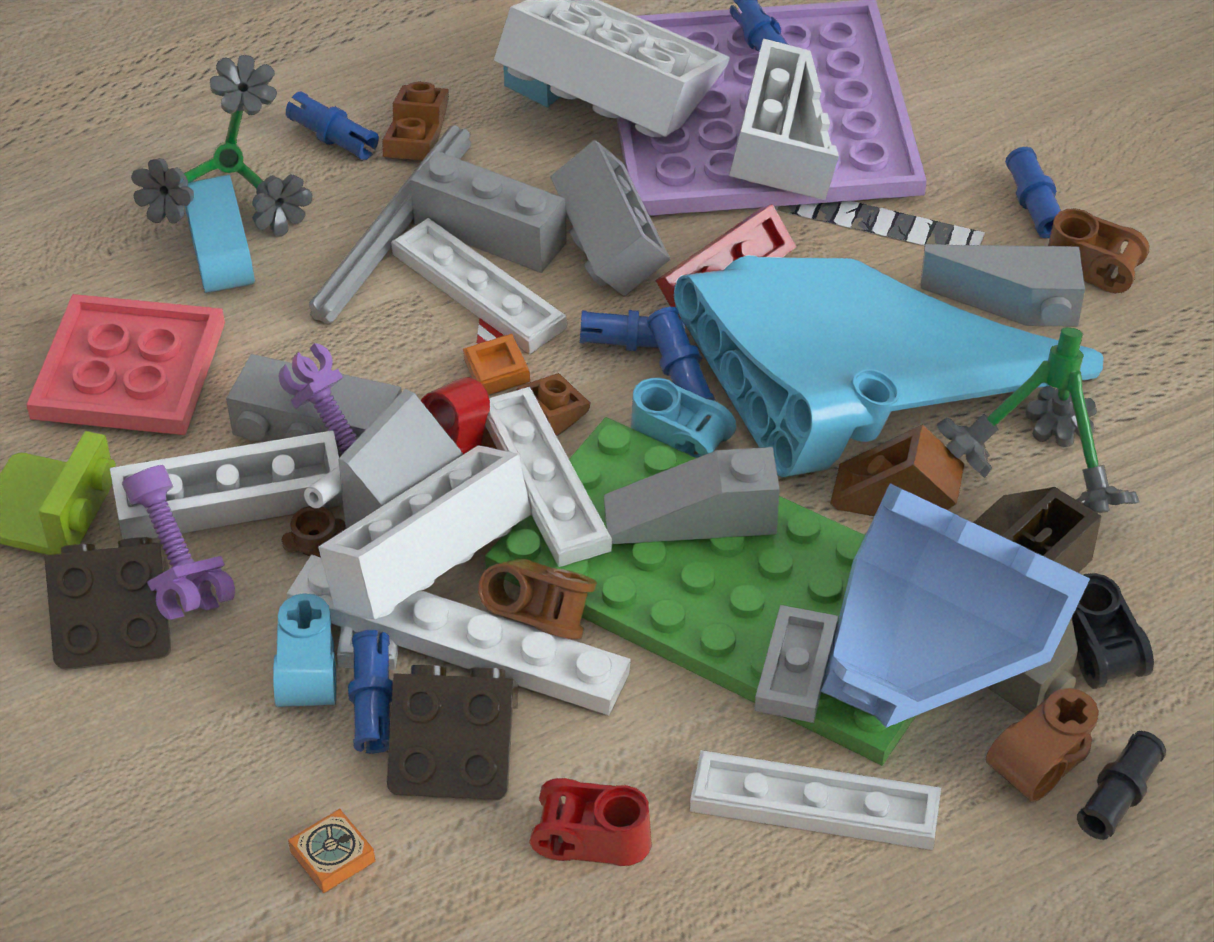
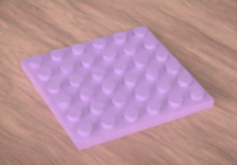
M876 0L762 7L766 15H769L770 18L773 16L778 21L781 27V35L789 45L811 51L821 88L820 104L823 113L828 114L830 121L828 133L831 145L837 147L839 155L826 200L759 183H751L747 180L729 176L759 52L756 51L755 47L751 49L746 43L744 31L738 22L732 18L730 9L636 16L730 57L726 68L683 126L666 137L645 135L635 128L636 123L622 117L617 118L624 165L649 216L745 208L753 209L773 204V206L925 195L927 180Z

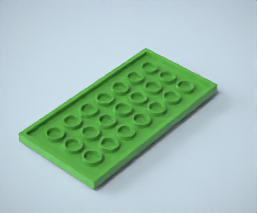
M608 417L602 420L569 458L605 527V494L696 459L687 453ZM779 496L777 534L612 544L611 552L558 567L532 515H529L514 525L507 535L498 540L485 555L487 570L490 566L518 558L528 559L548 567L573 571L594 579L597 582L594 592H590L587 595L582 614L583 619L755 703V696L780 605L836 615L839 620L852 563L865 535ZM508 572L504 580L520 587L517 578ZM821 692L814 723L784 718L883 766L916 716L885 727L874 715Z

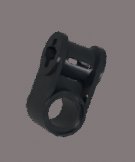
M1097 573L1083 574L1090 578L1072 615V623L1078 650L1076 658L1087 684L1092 689L1105 687L1108 679L1131 673L1138 677L1151 675L1154 667L1151 643L1143 628L1135 620L1121 594L1120 587L1114 580L1105 575Z

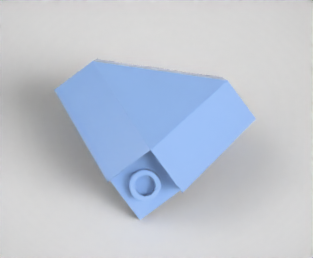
M890 484L852 563L821 692L874 715L885 727H889L1051 661L1090 578Z

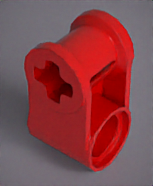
M462 377L427 393L421 399V402L462 451L463 455L476 446H481L486 419L490 411V399L488 392L480 382L474 378Z
M567 778L551 779L541 786L539 801L543 806L540 824L532 828L529 841L532 849L539 855L557 861L581 860L609 863L617 866H632L641 862L649 854L652 847L649 802L644 793L637 788L628 785L613 786L583 783ZM562 796L566 797L565 804L562 803ZM619 825H629L626 827H617ZM559 836H562V843L559 842Z

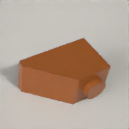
M922 424L840 463L830 504L837 510L875 516L889 485L893 484L949 510L957 504L965 464L955 457Z

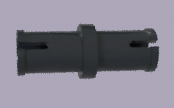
M1137 731L1135 735L1132 734L1116 761L1107 763L1101 770L1097 778V789L1084 808H1081L1077 813L1078 825L1089 836L1100 840H1106L1108 837H1111L1129 807L1137 806L1142 801L1147 791V780L1159 762L1166 756L1165 745L1157 736L1147 731Z

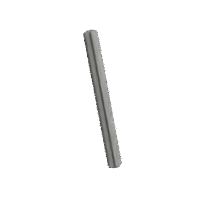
M454 125L446 130L309 302L310 316L315 321L321 320L323 323L329 324L335 320L392 247L391 242L398 238L414 219L410 179L436 151L461 159L471 146L469 140L470 132L466 128L460 129Z

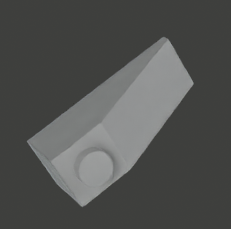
M925 244L920 280L921 289L1026 326H1078L1085 292L1079 247Z
M773 447L716 450L605 494L606 529L612 538V544L777 534L780 489Z

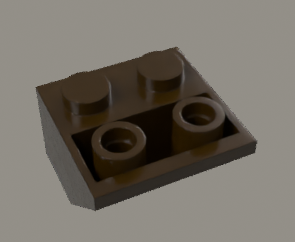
M1050 487L1003 495L973 523L1079 573L1093 559L1102 516L1060 489Z

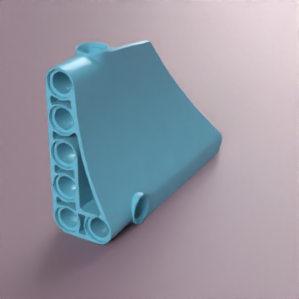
M748 255L733 261L725 270L680 276L674 289L675 305L681 319L759 448L773 447L777 475L780 477L829 469L840 458L850 438L860 442H869L876 439L891 411L1014 392L1033 375L1043 361H1048L1051 347L1058 345L1059 341L1006 326L956 308L915 290L852 258H779ZM1080 346L1079 350L1084 354L1080 368L1082 380L1097 378L1103 370L1104 357L1102 353L1092 348ZM1042 383V384H1040L1037 388H1039V387H1045V386H1050V385H1048V384H1046V383Z

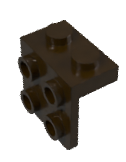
M149 537L128 538L118 541V547L97 550L94 544H74L61 547V554L44 555L53 660L59 668L68 670L162 659L168 656L171 651L169 619L165 618L158 610L156 604L157 590L151 592L147 581L169 569L168 555L165 554L166 550H163L160 542L152 543V538Z
M411 665V674L394 673L387 787L389 791L400 796L500 800L504 798L509 788L513 708L518 709V683L514 679L505 678L506 670L498 668H470V677L446 676L447 667L435 665Z

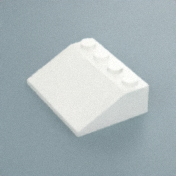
M526 0L510 7L494 61L507 66V71L519 79L528 81L536 79L550 85V91L557 96L566 99L579 98L593 104L592 109L602 116L609 118L622 117L636 123L635 128L645 135L666 137L683 126L726 68L730 57L599 0Z

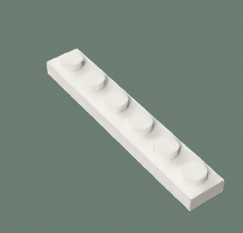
M314 555L310 556L287 592V599L303 593L315 594L324 599L329 605L332 624L350 627L356 632L378 630L377 639H379L380 633L385 632L389 635L390 640L394 641L398 646L467 669L475 667L506 670L505 678L514 679L521 687L608 716L630 671L631 659L568 638L554 636L534 627L424 591H416L397 604L390 614L375 620L365 619L360 615L336 609L333 605L322 559Z

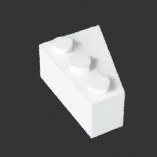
M763 39L729 176L747 180L751 183H759L826 200L839 155L837 147L831 145L828 133L830 121L828 114L823 113L820 104L821 88L810 50Z

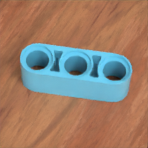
M230 175L188 183V187L194 192V199L189 205L185 206L204 292L210 293L255 284L248 243Z

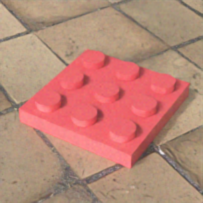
M72 294L26 404L30 419L186 435L225 325L223 309Z

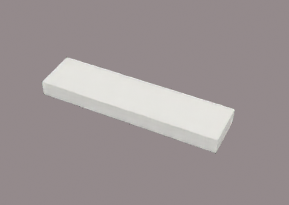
M429 218L391 242L392 255L503 335L512 333L517 345L528 354H531L567 329L565 314Z
M527 387L489 398L490 411L485 426L498 450L519 454L531 515L558 567L611 552L612 538L531 388Z
M701 750L690 799V812L933 850L941 788Z

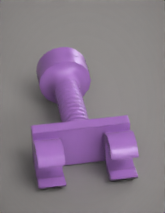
M314 343L310 350L314 357L319 360L320 370L318 371L316 364L310 358L301 356L298 352L292 359V370L295 376L302 382H305V384H298L292 379L286 364L280 369L279 382L287 393L295 396L291 399L295 409L308 402L315 404L314 408L317 409V413H321L319 416L323 418L322 422L326 423L325 427L328 428V431H334L336 445L339 447L338 450L340 452L343 451L342 455L358 439L355 438V434H352L353 430L349 429L350 424H347L348 421L344 419V414L341 415L342 411L338 410L339 405H336L337 402L333 400V395H330L331 387L340 381L343 376L339 369L332 371L333 360L328 349L323 345Z
M153 466L126 478L122 482V486L130 504H141L148 508L146 511L149 514V518L152 519L151 523L154 524V529H157L155 532L159 534L158 538L161 540L162 548L166 550L167 559L171 560L169 562L172 566L170 569L147 581L151 592L157 590L156 604L160 613L170 620L184 617L181 607L176 602V592L180 597L184 612L195 610L199 607L204 610L218 608V602L211 592V583L216 589V595L220 603L233 600L235 595L234 582L226 572L221 570L225 566L221 556L197 562L190 558L189 549L186 548V543H183L185 540L181 538L182 533L179 532L178 524L174 522L175 518L172 517L173 513L169 512L171 508L168 506V502L165 501L167 492L173 488L165 466Z

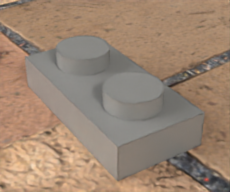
M780 605L755 696V711L814 723L837 628L838 616Z

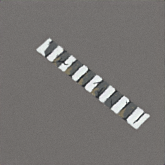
M854 201L774 206L776 211L923 246L925 244L980 245L985 232Z

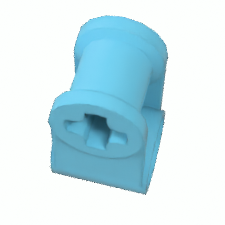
M649 378L637 384L633 391L631 428L695 458L714 452L721 442L729 440L736 431V420L725 406L676 386L669 380Z
M303 593L294 595L285 600L279 608L277 655H274L273 663L276 707L336 705V662L334 641L331 633V614L329 605L324 599L315 594Z

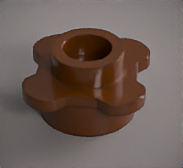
M308 506L302 508L293 515L290 522L291 532L285 533L282 536V546L288 552L300 551L307 556L314 555L321 558L318 547L346 530L345 521L339 518L335 519L333 513L324 507L313 508Z

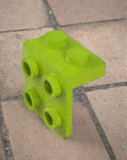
M85 431L67 462L23 452L16 453L9 458L0 473V544L53 555L61 554V547L81 543L113 486L110 468L116 467V463L111 459L106 435Z

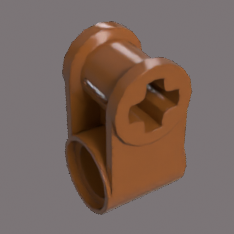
M1076 208L1062 210L1055 216L1048 246L1079 247L1084 282L1098 286L1110 293H1123L1130 289L1135 280V267L1144 263L1150 251V245L1141 232L1101 219L1085 210ZM1124 241H1127L1128 244L1123 253H1121V246ZM1117 266L1118 274L1116 278H1111V275L1113 274Z
M518 558L490 566L484 571L478 583V594L482 604L494 614L532 625L536 629L554 636L581 639L584 628L580 625L587 595L595 591L597 582L580 573L552 568L528 559ZM508 572L517 578L521 587L517 601L506 594L503 586L504 578Z
M1065 688L1053 692L1022 720L1007 727L997 737L988 750L986 763L1030 801H1039L1057 785L1061 778L1089 755L1092 744L1090 733L1096 727L1099 714L1096 702L1090 695L1078 689Z

